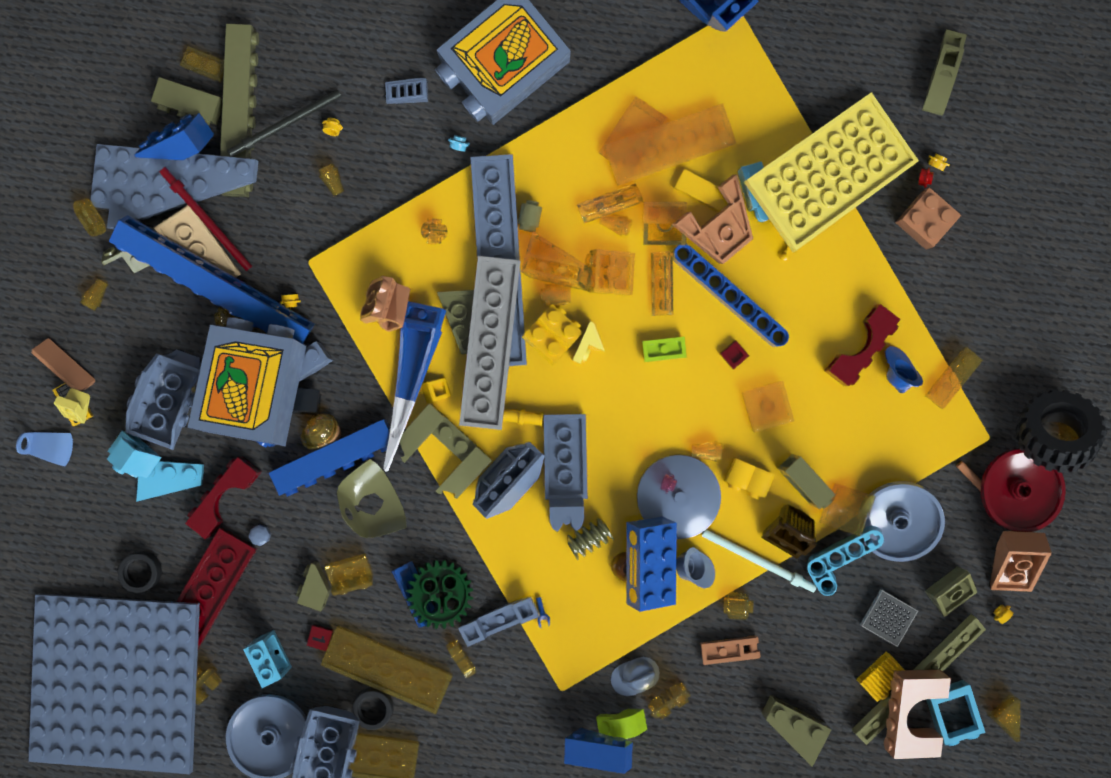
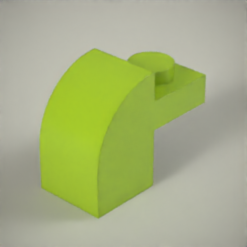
M626 709L619 714H600L596 716L599 733L612 737L629 739L648 730L644 709Z

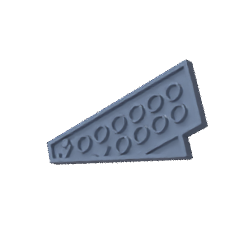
M97 144L90 207L109 209L107 228L114 230L118 220L127 215L137 221H141L187 205L178 193H174L169 188L170 184L159 173L164 167L177 180H181L185 185L186 191L198 202L255 183L259 161L195 154L185 160L137 158L134 154L140 148Z

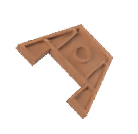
M737 174L730 176L718 186L728 205L703 226H699L691 212H686L672 224L719 264H724L753 240Z

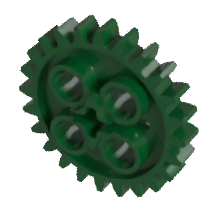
M434 560L433 567L429 563H425L426 569L418 567L420 574L412 573L415 580L407 582L412 586L411 589L405 590V592L410 593V597H407L405 601H411L412 603L407 609H414L415 611L411 616H419L418 623H422L425 620V627H429L431 623L433 629H437L439 624L442 629H446V623L453 627V620L461 622L459 615L467 616L464 609L471 608L467 603V600H473V597L468 596V593L472 592L473 589L467 588L471 580H464L467 573L460 574L461 567L453 569V562H450L447 566L446 561L442 560L439 566L438 561ZM447 577L452 579L450 588H446L444 585ZM427 580L432 582L430 591L424 589V583ZM439 591L443 592V595L440 596V598L436 597V594L439 593ZM450 598H453L455 601L452 609L447 607V601ZM433 601L435 608L429 613L426 605L428 602Z

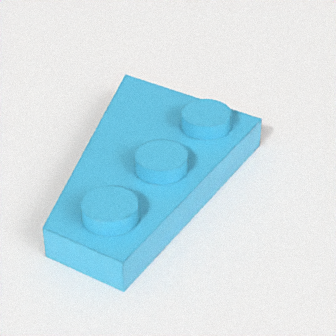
M159 461L147 478L138 476L136 502L203 485L204 464Z

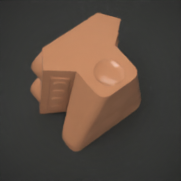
M386 276L372 280L366 293V301L361 309L360 320L365 324L378 321L380 327L388 332L402 328L410 288L398 284L393 278Z

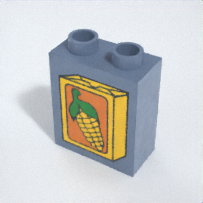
M496 0L437 49L441 64L435 68V71L449 89H452L458 83L464 89L468 97L462 101V104L477 122L486 116L494 125L570 62L571 51L529 0Z
M229 317L226 327L210 325L188 428L286 446L306 346L293 339L294 329L270 324L267 334L252 332L253 322Z

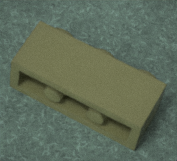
M160 77L151 102L157 105L158 110L169 113L170 110L177 112V116L181 118L188 114L194 116L200 113L208 126L210 123L217 125L223 106V100L218 96Z

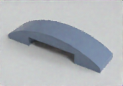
M530 596L489 611L465 623L458 629L468 647L485 640L487 636L535 619L540 614Z

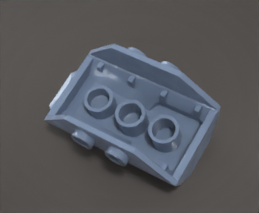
M177 349L166 355L156 354L142 371V374L137 377L135 392L127 401L125 433L173 450L182 427L186 426L189 419L187 414L193 405L201 368L200 358Z
M329 706L310 709L301 737L298 736L295 743V749L298 751L297 756L293 757L291 769H293L292 778H351L353 770L350 769V764L354 763L357 754L354 745L360 722L358 717L350 711Z

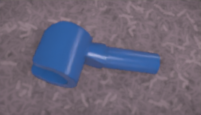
M541 597L536 598L540 614L538 626L541 628V620H547L548 626H550V617L545 614Z

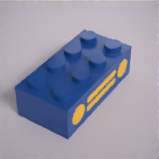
M663 516L627 522L626 604L639 612L676 605V522Z

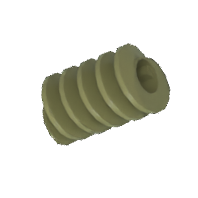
M596 519L597 526L590 522V530L583 526V534L575 531L576 538L567 535L568 545L577 560H579L578 553L584 557L586 556L585 549L592 553L594 551L593 544L600 548V540L607 544V536L614 540L605 522L601 519Z

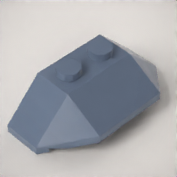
M531 442L507 447L478 478L473 506L486 519L510 510L539 479L544 455Z

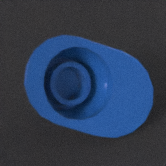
M890 346L886 348L885 357L890 365L887 372L889 383L899 393H905L912 386H921L923 384L922 376L915 369L908 356L897 347Z

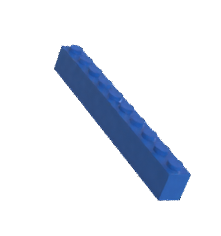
M127 215L118 220L109 240L118 250L128 252L136 260L152 266L155 271L168 275L174 282L189 287L193 293L208 298L216 306H222L231 315L253 322V327L260 328L266 334L270 324L294 329L293 339L304 345L315 323Z

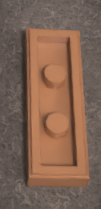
M49 338L32 349L31 353L70 388L83 392L95 383V379Z

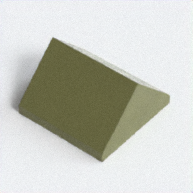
M957 566L925 590V592L945 617L975 595L977 590L971 574Z

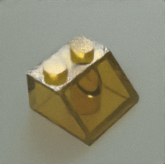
M643 202V245H686V236L672 224L687 212V202Z

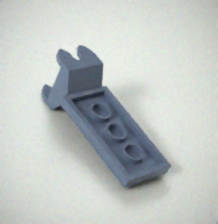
M586 414L544 415L545 500H549L550 524L558 532L563 523L568 525L571 522V527L574 531H578L584 522L583 499H588Z

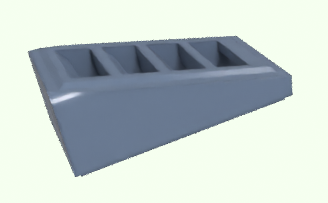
M426 78L385 82L387 104L428 102V83ZM408 86H412V96H409ZM416 86H420L421 95H417ZM392 87H396V98H392ZM400 87H404V97L400 96Z

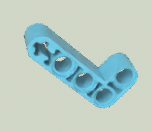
M868 526L809 557L807 570L821 594L830 596L837 590L836 577L832 571L882 546L884 537L881 529L877 526ZM870 534L877 536V540L874 541L870 538ZM861 538H864V541H866V546H864L863 540ZM851 543H858L860 545V548L856 551H852L848 547ZM838 552L841 554V558L833 560L830 558V555ZM814 562H820L823 566L816 570L811 565ZM830 580L833 585L827 588L822 586V582Z

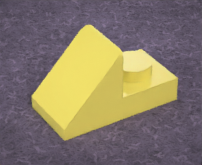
M591 321L573 358V361L579 364L582 360H587L591 351L588 349L589 345L605 351L595 324Z
M71 388L65 398L57 396L54 404L65 418L84 424L87 417L90 395Z

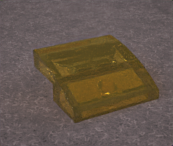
M835 483L832 488L835 494L832 498L833 502L823 509L819 522L861 536L876 496Z

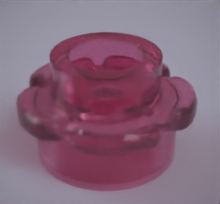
M665 474L660 490L665 491V494L669 491H674L677 480L674 479V474L672 476Z

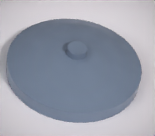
M671 455L657 460L644 472L638 484L637 504L643 519L662 516L677 523V539H685L700 534L715 520L720 509L721 490L716 476L706 464L690 456Z
M896 481L876 488L865 498L858 513V528L860 531L868 526L879 527L882 531L884 542L881 547L872 552L886 560L903 562L924 556L938 544L944 532L945 516L940 502L930 490L917 483ZM870 534V538L874 541L877 540V536Z
M260 695L246 701L235 711L227 726L226 746L231 760L241 772L251 778H284L292 774L291 763L293 757L297 756L298 751L295 749L297 737H301L307 717L297 704L279 695Z

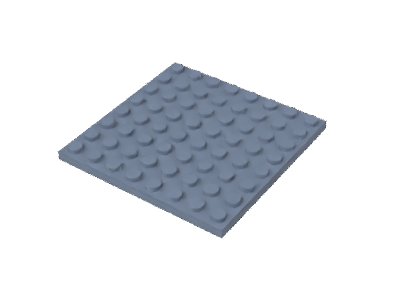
M36 594L28 762L179 774L192 773L200 603Z

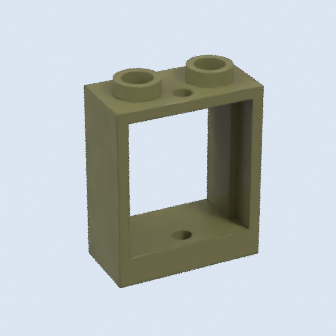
M792 454L777 468L811 506L824 509L833 502L834 492L801 456Z

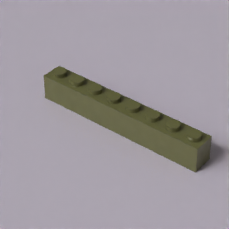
M226 24L220 156L230 157L227 149L240 143L241 139L246 136L251 137L252 129H255L256 125L253 108H256L254 87H257V75L254 74L255 66H258V54L255 53V48L259 44V34L252 25ZM254 148L248 151L244 150L233 157L253 159L251 158V150H254ZM253 183L222 193L221 195L249 197V192L253 190Z

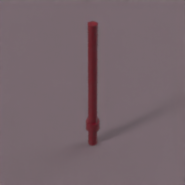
M166 167L161 169L159 173L170 184L169 188L174 193H178L245 271L249 270L252 265L186 191L185 185L181 180H177Z

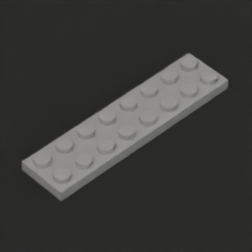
M478 256L459 423L461 426L502 430L520 260Z

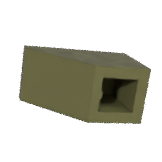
M314 561L305 568L303 577H306L304 585L301 584L298 588L296 596L299 599L297 604L321 612L326 606L331 586L319 562Z

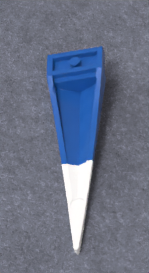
M408 301L404 324L400 330L395 400L384 471H388L442 334L440 330L446 310Z

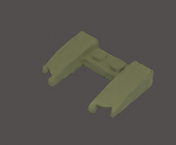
M429 404L402 434L399 443L405 456H402L401 459L405 463L423 442L433 434L462 461L436 490L438 494H442L443 491L454 493V498L457 499L489 465L492 459L438 409Z

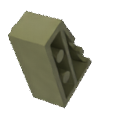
M771 695L762 711V715L813 767L831 732V728L825 722Z

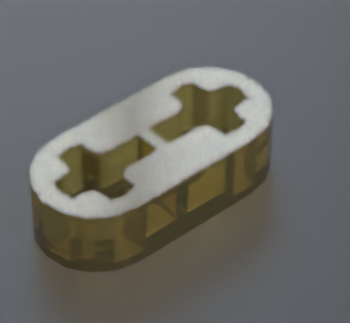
M87 198L75 201L73 204L74 212L87 233L92 237L104 234L106 231L105 223L92 202Z
M456 639L446 645L450 655L466 678L477 673L473 663Z

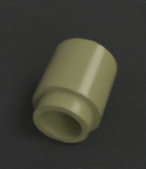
M527 200L526 204H521L518 220L520 230L535 232L536 228L539 227L542 207L538 206L539 202Z

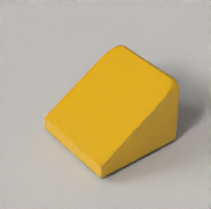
M445 377L431 380L421 385L427 404L451 397Z

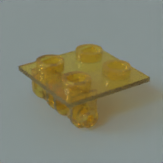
M676 683L669 689L674 698L666 690L670 701H667L664 695L660 694L665 704L659 696L651 700L648 705L652 712L650 715L656 719H664L672 713L670 711L675 706L680 708L688 703V698L691 695L686 691L687 689L683 683Z

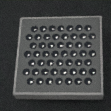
M880 589L860 626L898 647L918 610Z

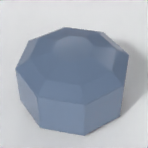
M261 524L252 528L249 534L252 544L258 546L267 543L271 536L269 528Z

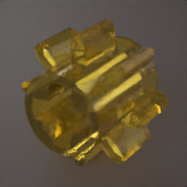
M427 219V222L422 225L421 235L427 239V244H441V240L447 237V227L441 224L442 219Z

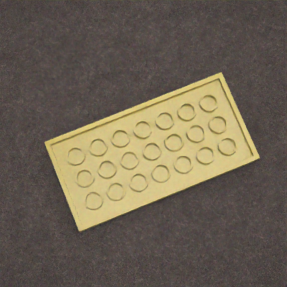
M871 92L748 178L744 183L791 251L795 252L919 160Z

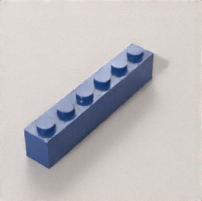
M383 419L269 472L279 496L286 494L288 497L299 492L297 487L305 485L306 488L317 483L316 479L321 476L327 479L335 475V470L340 467L346 470L354 466L355 460L362 458V461L372 458L374 457L373 452L379 449L381 452L387 451L390 426L387 420Z

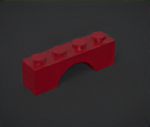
M882 304L875 305L862 321L867 331V340L863 349L852 356L836 355L825 369V372L841 385L850 386L851 384L853 386L860 378V371L863 368L866 369L872 363L873 359L871 357L874 353L881 351L885 346L886 342L884 340L888 335L891 336L896 332L899 327L897 324L901 319Z
M243 456L237 457V459L234 457L227 464L228 470L225 474H220L213 482L214 488L211 491H206L200 499L202 503L198 508L194 507L187 515L189 519L185 524L204 539L211 537L223 522L219 512V501L224 492L230 488L244 490L249 488L262 472Z

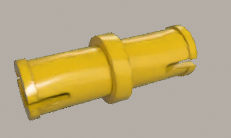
M504 409L503 421L519 423L522 426L524 424L542 426L544 413L528 412L525 409H520V411Z

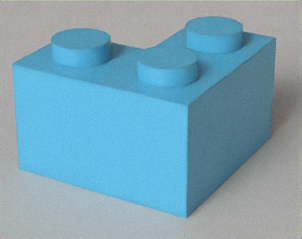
M121 431L108 450L110 455L107 460L113 465L112 468L120 474L125 472L135 478L138 476L147 478L162 457L139 437Z

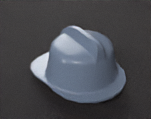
M692 547L686 552L681 553L676 559V570L681 579L691 581L704 589L709 588L713 584L715 568L711 559Z
M639 657L623 663L612 672V687L617 693L624 696H632L644 692L655 686L659 680V667L655 661L648 657Z

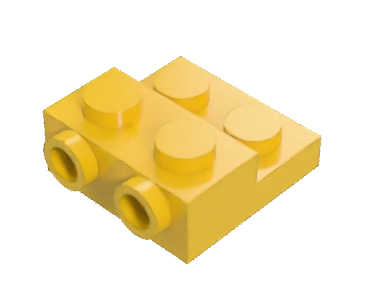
M553 304L522 336L552 366L583 333L580 330L582 328L576 320H569L565 316V310L561 306L557 305L555 307Z

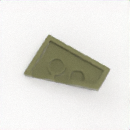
M474 290L437 292L442 306L446 310L445 314L461 354H467Z

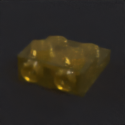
M601 249L590 250V254H587L585 259L586 266H589V273L584 279V286L588 288L587 292L633 295L635 253Z

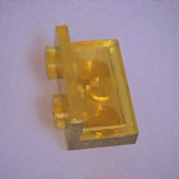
M366 553L325 564L333 596L344 595L357 589H366L373 585V571Z

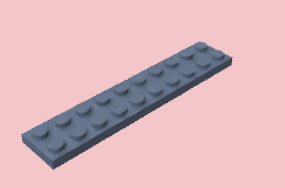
M513 154L471 157L477 261L478 256L520 260ZM521 270L519 272L509 366L527 365L526 344L522 338L525 334Z

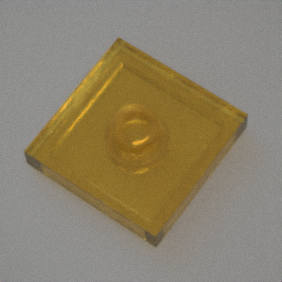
M783 381L742 392L753 432L794 421Z

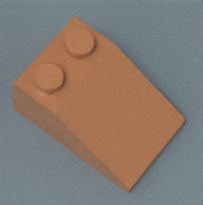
M1003 531L996 546L990 589L1032 592L1052 554L1046 534Z

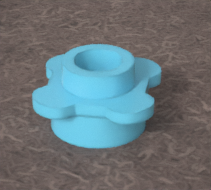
M454 135V138L448 139L450 141L449 147L458 151L465 152L466 147L470 145L469 142H466V138Z

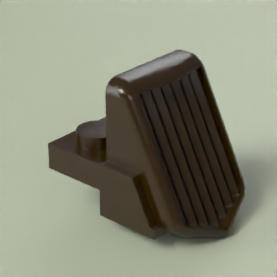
M785 504L781 508L778 518L763 531L761 538L797 559L802 554L806 556L816 547L815 521L803 511Z

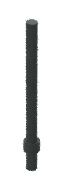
M336 90L251 137L246 136L241 139L240 143L227 149L230 157H233L244 150L248 151L254 148L255 144L338 100L342 97L340 92Z

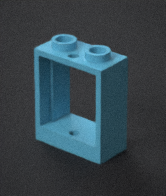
M274 630L254 639L243 649L262 688L282 679L292 668Z
M961 680L950 684L948 698L926 699L936 731L943 737L944 745L954 746L959 744L961 740L976 739L980 734L985 733L971 686L966 681ZM965 695L974 725L947 734L938 704Z

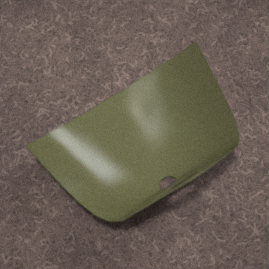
M371 459L350 473L338 486L337 497L341 515L348 526L360 537L374 538L407 528L403 506L391 482L379 465ZM376 493L384 500L382 507L375 515L361 510L357 512L355 506L359 505L360 500L369 494ZM345 508H348L351 511L353 516L352 520L348 519V517L346 516Z

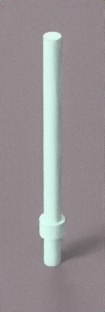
M707 529L702 532V537L789 580L790 584L796 587L801 586L813 593L815 592L816 585L804 579L802 575L796 572L792 573Z

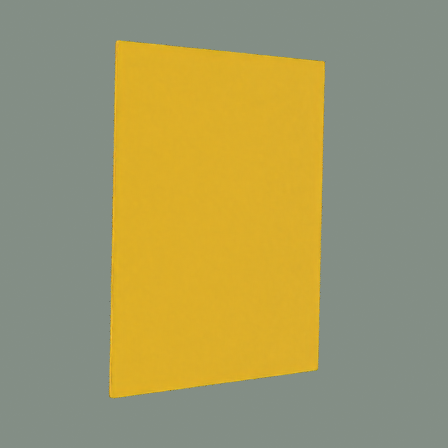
M744 16L726 32L706 26L487 155L513 154L525 333L552 304L555 307L557 305L561 306L566 312L565 316L571 321L576 320L582 328L580 330L583 332L553 366L525 341L527 365L509 366L504 409L519 411L520 409H525L528 412L544 413V415L586 414L588 499H583L584 522L582 527L584 526L590 530L589 523L592 522L597 526L596 519L599 518L605 522L614 540L607 536V544L600 540V548L593 544L594 551L592 553L585 549L586 556L584 557L578 553L579 560L576 559L568 545L567 535L576 538L571 522L568 525L563 523L558 532L550 524L549 500H545L544 460L539 479L510 510L486 519L473 506L478 478L507 447L531 442L544 455V417L542 426L524 424L522 426L519 423L503 421L502 430L459 425L467 354H461L446 314L440 330L442 334L423 380V383L442 377L446 378L451 397L429 404L438 409L492 459L489 465L457 499L454 498V493L443 491L508 603L531 596L539 612L536 598L541 597L545 614L550 617V626H548L547 620H541V628H539L538 617L521 625L561 691H565L768 571L754 562L702 537L701 532L690 538L677 539L676 559L681 553L686 552L692 547L709 557L715 568V580L709 588L704 589L691 581L681 579L676 570V605L641 612L627 605L626 581H621L614 576L611 564L616 555L626 552L627 522L644 520L637 504L638 484L647 468L657 460L671 455H686L706 464L716 476L721 490L720 509L715 520L707 530L778 565L792 556L761 537L763 531L778 518L781 508L785 504L803 511L814 519L817 542L858 518L863 501L876 488L896 481L917 483L985 443L990 438L856 207L797 251L792 252L790 249L787 261L780 259L781 254L785 252L787 244L770 219L765 222H759L756 219L754 210L748 211L737 171L743 166L761 161L763 167H766L810 136L812 132ZM471 165L308 261L310 268L392 407H394L401 328L388 332L380 327L378 321L366 324L360 320V313L366 301V293L372 280L386 276L393 278L396 283L410 288L409 302L444 309L437 292L474 290L477 270V246ZM684 169L717 186L721 185L732 175L737 174L753 240L724 264L716 262L672 225L686 212H691L701 227L718 213V211L674 189ZM527 200L539 202L538 206L542 207L539 227L536 228L535 232L519 229L520 224H518L521 204H526ZM680 244H687L786 329L789 334L788 342L780 347H772L674 262L672 258L674 249ZM679 249L677 251V255L681 260L687 259L688 254L686 250ZM694 263L693 265L696 273L701 274L703 272L702 264ZM710 277L709 284L717 288L719 280L716 277ZM727 290L725 298L732 302L735 299V294ZM743 304L741 312L744 315H749L751 311L749 305ZM882 304L901 319L897 324L899 327L893 335H888L884 340L886 344L882 350L874 353L871 357L873 359L872 363L866 369L863 368L860 371L859 380L853 386L851 384L850 386H843L827 374L825 369L836 355L852 356L863 349L867 340V331L862 321L875 305ZM763 318L757 320V326L760 329L766 327V321ZM591 321L595 324L605 351L589 345L588 349L591 351L587 360H582L579 364L573 361V358ZM776 331L773 334V340L776 343H780L782 335ZM685 336L686 358L644 362L642 341ZM736 340L749 357L732 370L719 353ZM890 346L897 347L908 356L915 369L922 376L923 384L921 386H912L905 393H899L889 383L887 372L890 365L885 357L886 348ZM422 387L405 429L429 405L426 403ZM433 434L418 448L439 486L462 463ZM792 454L801 456L834 492L833 502L824 509L811 506L777 468ZM734 458L775 475L766 498L760 496L759 500L748 496L749 491L741 488L740 492L728 487L729 483L725 479ZM582 527L578 530L580 534H583Z

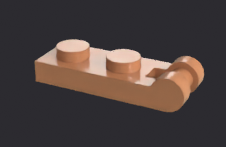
M753 635L743 638L701 642L703 665L760 658V650L757 649V644L759 643L758 636ZM744 645H749L748 652H744Z

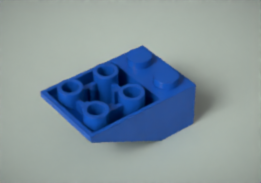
M200 113L194 116L188 114L179 120L180 123L175 125L172 122L163 128L164 131L158 132L156 130L147 136L148 139L139 144L140 149L134 155L137 158L185 160L199 153L213 137L214 133Z

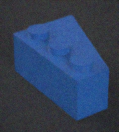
M580 728L565 738L564 764L625 774L632 768L633 742L627 741L622 737H612Z

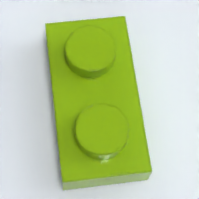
M685 336L642 341L644 362L687 357Z

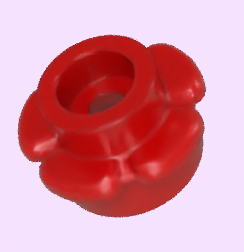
M929 167L928 169L921 168L918 185L924 186V188L927 187V184L931 185L934 172H930Z

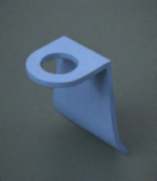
M24 432L18 437L16 449L19 454H30L61 466L67 465L73 448L71 433ZM26 437L27 445L22 449L21 442Z

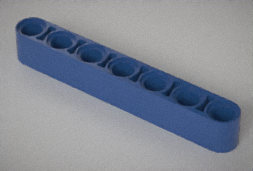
M680 244L672 252L674 262L772 347H780L788 342L789 334L786 329L687 244ZM679 249L686 250L688 254L687 259L681 260L677 255V251ZM694 263L702 264L704 269L701 274L694 271ZM710 277H716L719 280L717 288L709 284ZM727 290L735 294L734 301L731 302L725 298ZM743 304L749 305L751 309L749 315H744L741 312ZM759 318H763L766 321L764 329H760L757 326ZM776 331L782 335L780 343H776L773 340V334Z

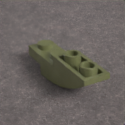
M946 29L922 108L923 111L943 116L962 60L966 34Z

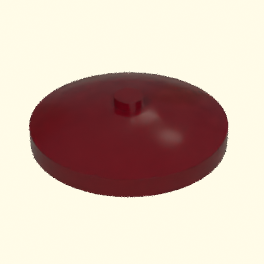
M1020 448L1008 450L997 456L984 472L981 481L983 506L991 519L1005 529L1015 532L1038 531L1049 525L1058 516L1063 507L1066 495L1063 474L1058 473L1054 469L1052 471L1045 470V467L1041 465L1038 467L1033 463L1032 459L1025 457V451H1021Z

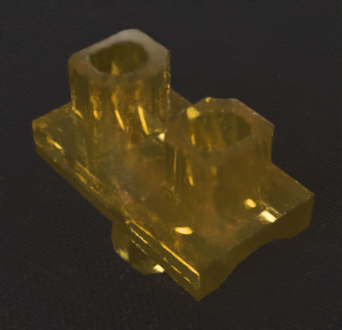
M214 666L208 669L201 677L200 674L203 670L200 667L197 668V705L203 703L209 696L201 689L204 684L213 691L222 682L215 673L218 669Z

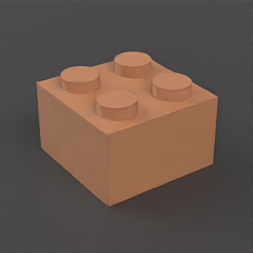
M928 188L919 194L895 223L927 250L933 248L961 215L931 188Z

